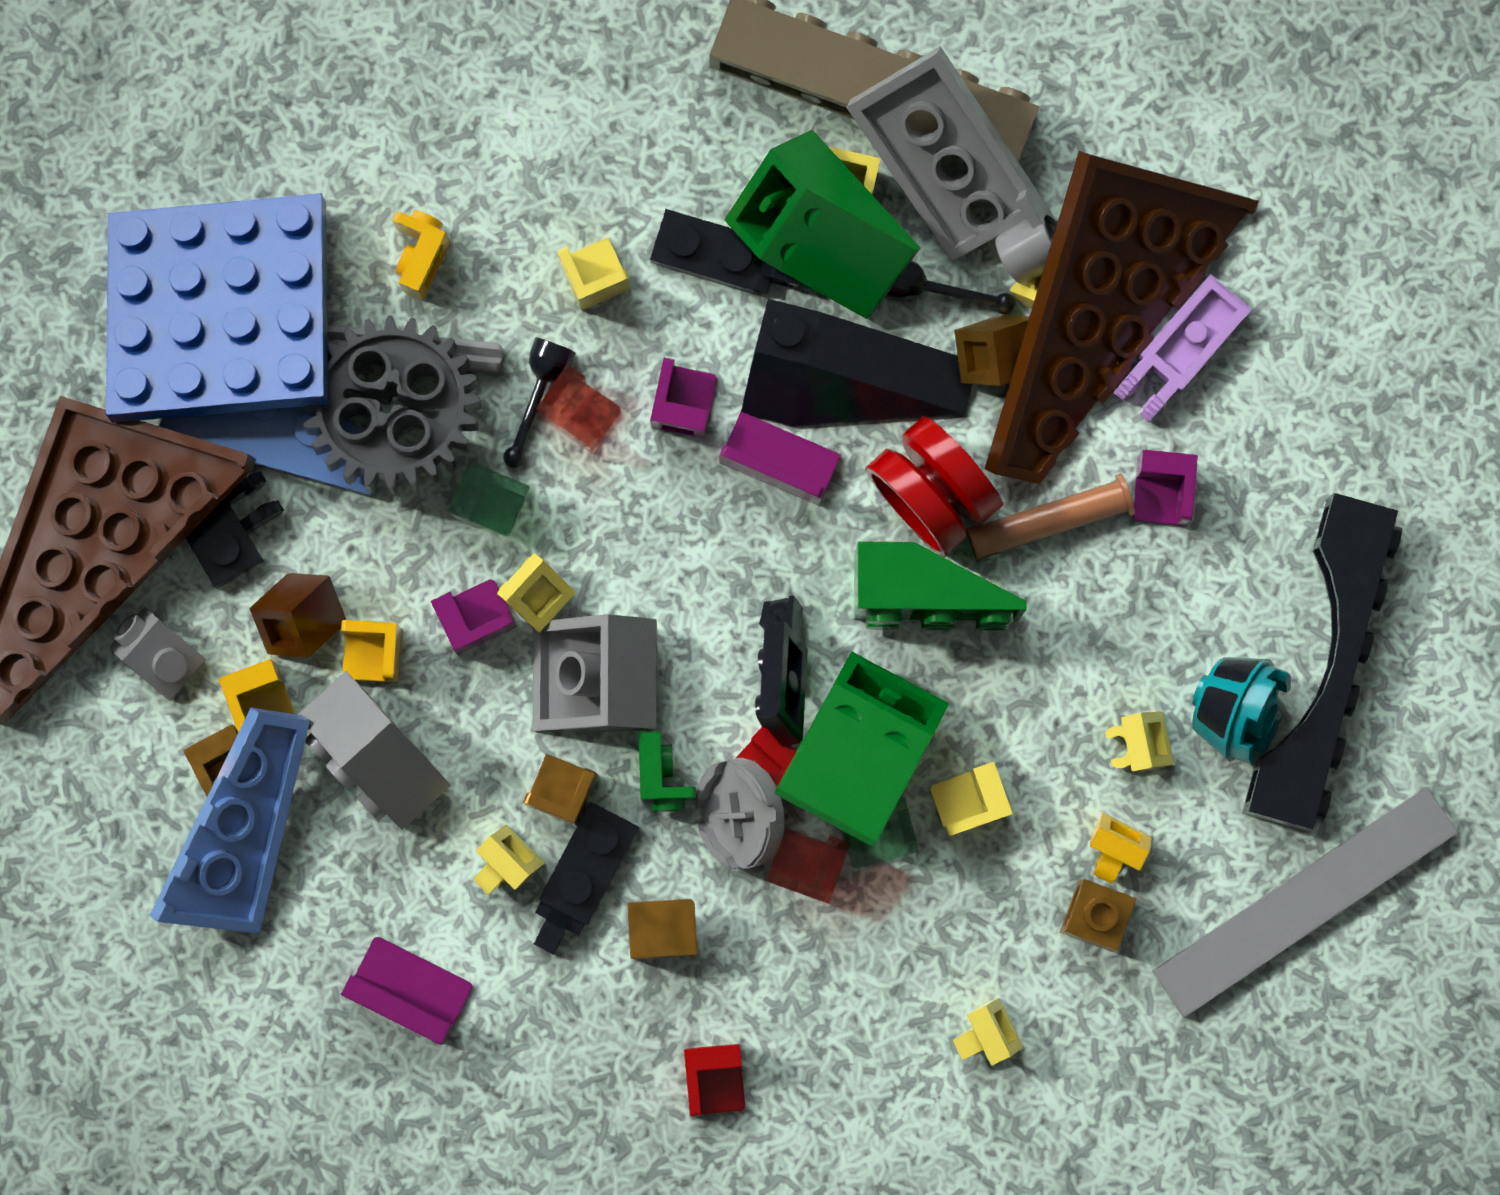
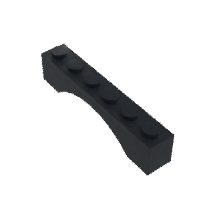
M1333 493L1326 499L1312 552L1324 577L1331 610V643L1327 667L1316 697L1300 722L1276 747L1256 760L1242 814L1304 832L1313 830L1315 821L1319 823L1324 822L1332 795L1331 791L1324 789L1329 768L1338 769L1346 744V738L1338 736L1343 716L1351 717L1353 715L1359 697L1360 685L1352 683L1358 663L1366 664L1374 640V633L1366 631L1371 611H1380L1388 588V580L1381 578L1385 559H1393L1395 557L1401 540L1402 528L1394 526L1398 510L1338 493Z

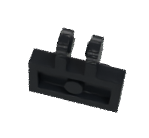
M261 471L246 476L186 538L216 589L264 561L248 534L280 516L284 511L279 500L262 504L241 521L234 512L232 504L246 496L257 493L267 482Z

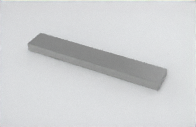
M1424 787L1152 970V972L1182 1017H1186L1456 835L1458 831L1428 787Z

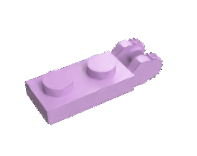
M1210 274L1138 358L1140 362L1118 386L1114 394L1121 400L1130 397L1140 386L1142 378L1151 369L1166 384L1157 394L1152 395L1143 406L1140 416L1149 423L1176 391L1180 394L1252 309Z

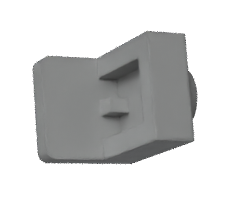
M146 607L138 615L132 614L119 625L114 634L115 641L110 646V650L125 665L169 701L206 661L200 653Z

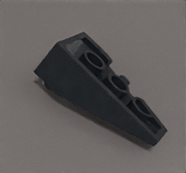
M768 299L753 355L741 412L755 418L791 427L832 423H859L889 419H916L922 416L928 418L965 415L972 384L961 383L957 355L823 312Z

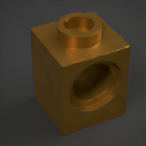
M1086 879L1078 880L1059 933L1111 952L1118 951L1137 898Z

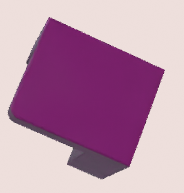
M664 357L650 418L651 428L704 439L717 377L711 373L675 366V359Z
M1144 449L1137 457L1133 502L1135 515H1132L1134 521L1187 526L1192 521L1198 455Z
M489 579L455 596L448 592L431 601L451 646L457 655L517 627L505 601L497 594L499 588L493 579Z

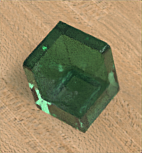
M469 461L450 504L448 513L451 518L472 526V523L503 536H509L512 533L524 502L529 503L533 492L529 485Z
M905 797L899 799L874 847L843 831L851 865L856 869L919 852Z

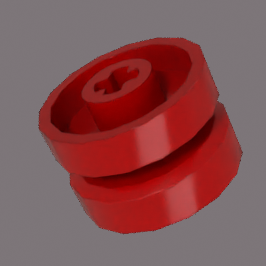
M922 416L902 435L903 447L910 460L903 454L886 448L866 466L865 471L882 497L914 533L934 552L945 558L967 537L965 526L957 513L972 523L982 525L1002 508L1003 501L993 484L972 457L937 423L928 417Z

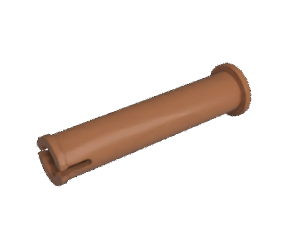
M1116 475V481L973 528L972 526L966 528L976 561L978 562L983 558L1124 512L1128 516L1135 515L1131 494L1123 475Z

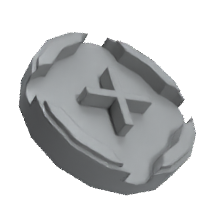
M735 758L711 765L701 777L695 799L696 809L702 808L704 822L698 823L702 840L713 857L725 867L732 869H749L768 863L778 852L784 835V809L781 797L774 794L777 789L776 785L767 771L755 761L744 758Z

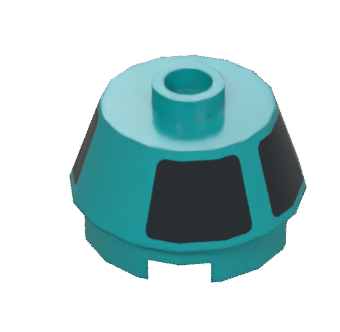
M1232 657L1219 659L1209 675H1204L1201 678L1194 692L1192 705L1195 706L1192 729L1229 762L1237 759L1253 765L1256 756L1253 751L1264 755L1280 725L1283 716L1278 714L1280 704L1278 694L1279 690L1285 693L1290 691L1291 675L1284 670L1274 667L1270 659Z

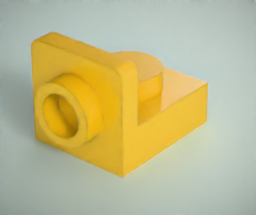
M414 210L411 216L397 211L392 220L397 231L418 240L416 246L408 244L399 259L396 274L400 275L401 278L398 283L404 293L424 301L451 242L447 233L441 230L443 223L433 216L418 210Z

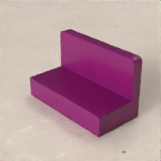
M740 412L727 444L723 445L721 449L719 463L819 506L841 454L744 412Z
M375 937L356 974L350 975L341 995L443 1045L473 986L469 981L381 937Z

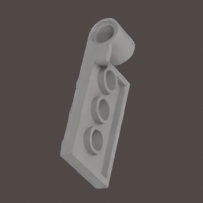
M941 46L850 99L846 108L951 261L958 259L996 237L998 255L1007 272L1017 283L1023 285L1042 275L1058 220ZM917 110L928 111L935 116L938 122V129L931 133H921L912 127L909 115ZM946 155L959 156L966 162L968 173L962 177L948 176L942 171L939 160ZM978 199L990 201L996 207L998 217L991 221L978 220L970 212L969 204Z

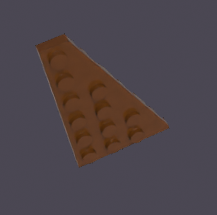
M1079 151L984 469L996 475L1040 484L1056 464L1058 455L1068 448L1080 434L1076 430L1077 426L1097 401L1104 404L1130 371L1134 359L1154 340L1150 335L1172 307L1175 309L1180 308L1205 276V271L1209 264L1217 260L1229 246L1225 239L1246 213L1253 215L1256 212L1259 201Z
M63 396L59 397L0 559L1 725H5L253 470L256 458L247 453L144 421L112 423L106 416L105 409Z

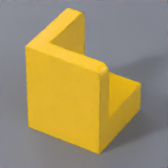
M342 620L341 632L345 635L343 673L347 671L355 681L399 683L402 628L397 623Z
M271 659L218 678L238 733L250 708L295 714L277 663Z

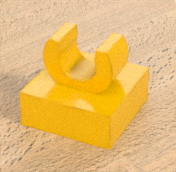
M1102 812L1092 832L1090 847L1101 852L1094 866L1096 868L1093 875L1113 884L1123 863L1140 871L1150 852L1152 837Z

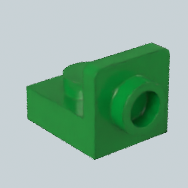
M638 732L641 802H652V812L685 811V800L696 799V786H662V778H673L672 744L661 745V732Z

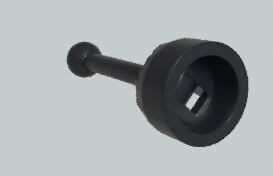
M914 261L910 262L885 297V299L898 302H911L920 297L924 291L993 306L1001 314H1010L1016 307V300L1009 293H1001L998 296L928 281L924 270Z
M535 337L530 350L529 365L531 371L536 375L537 381L513 446L506 449L503 454L504 463L508 467L518 468L524 463L525 454L523 447L547 383L557 381L566 376L576 355L575 351Z

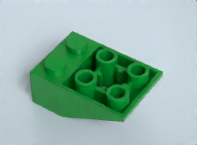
M813 130L770 149L724 219L760 260L865 319L873 315L921 249Z
M915 542L857 543L854 554V619L866 620V629L894 630L899 629L901 620H921V629L952 630L954 629V624H957V620H976V630L1001 631L1008 630L1009 625L1013 624V621H1018L1027 610V601Z
M851 651L774 794L874 847L931 741L949 703Z

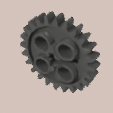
M393 316L387 317L384 330L376 331L371 320L366 319L364 323L365 335L358 337L347 327L344 329V335L348 344L344 347L328 341V351L332 357L328 362V404L301 406L304 413L315 416L304 422L303 426L307 435H320L311 444L316 455L330 452L325 461L330 472L346 465L343 477L347 484L351 485L362 474L364 475V485L367 492H373L379 479L385 480L391 495L396 493L398 482L401 479H406L411 489L418 491V475L425 473L436 483L439 481L436 465L442 462L450 468L455 469L457 467L451 452L453 448L462 451H469L471 449L469 440L462 434V431L471 432L478 431L479 429L477 419L467 414V412L482 409L480 397L467 394L479 387L477 377L472 374L462 375L471 365L467 355L452 358L457 349L454 339L449 338L437 345L439 333L436 326L432 325L421 336L418 333V325L415 318L409 319L403 331L397 330ZM380 364L386 368L383 376L377 381L364 382L358 379L361 370L367 365ZM432 376L439 380L437 388L432 393L418 395L411 391L413 383L420 377ZM348 391H352L359 393V395L364 398L352 397L346 399L344 397V394ZM393 397H399L402 406L393 405L390 413H384L381 404L388 405ZM417 411H437L439 415L437 418L432 419L425 417ZM366 415L371 418L368 429L360 434H349L344 431L346 422L353 416ZM418 427L425 431L422 441L415 446L404 447L397 443V438L404 429Z

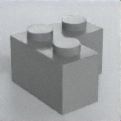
M347 671L340 675L298 714L310 720L308 730L311 733L306 736V744L325 764L329 762L326 768L347 790L355 784L363 790L356 798L378 822L387 815L403 830L451 786L427 757L396 726Z

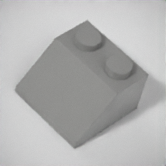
M604 614L551 620L540 633L533 628V731L625 732L656 729L657 619Z

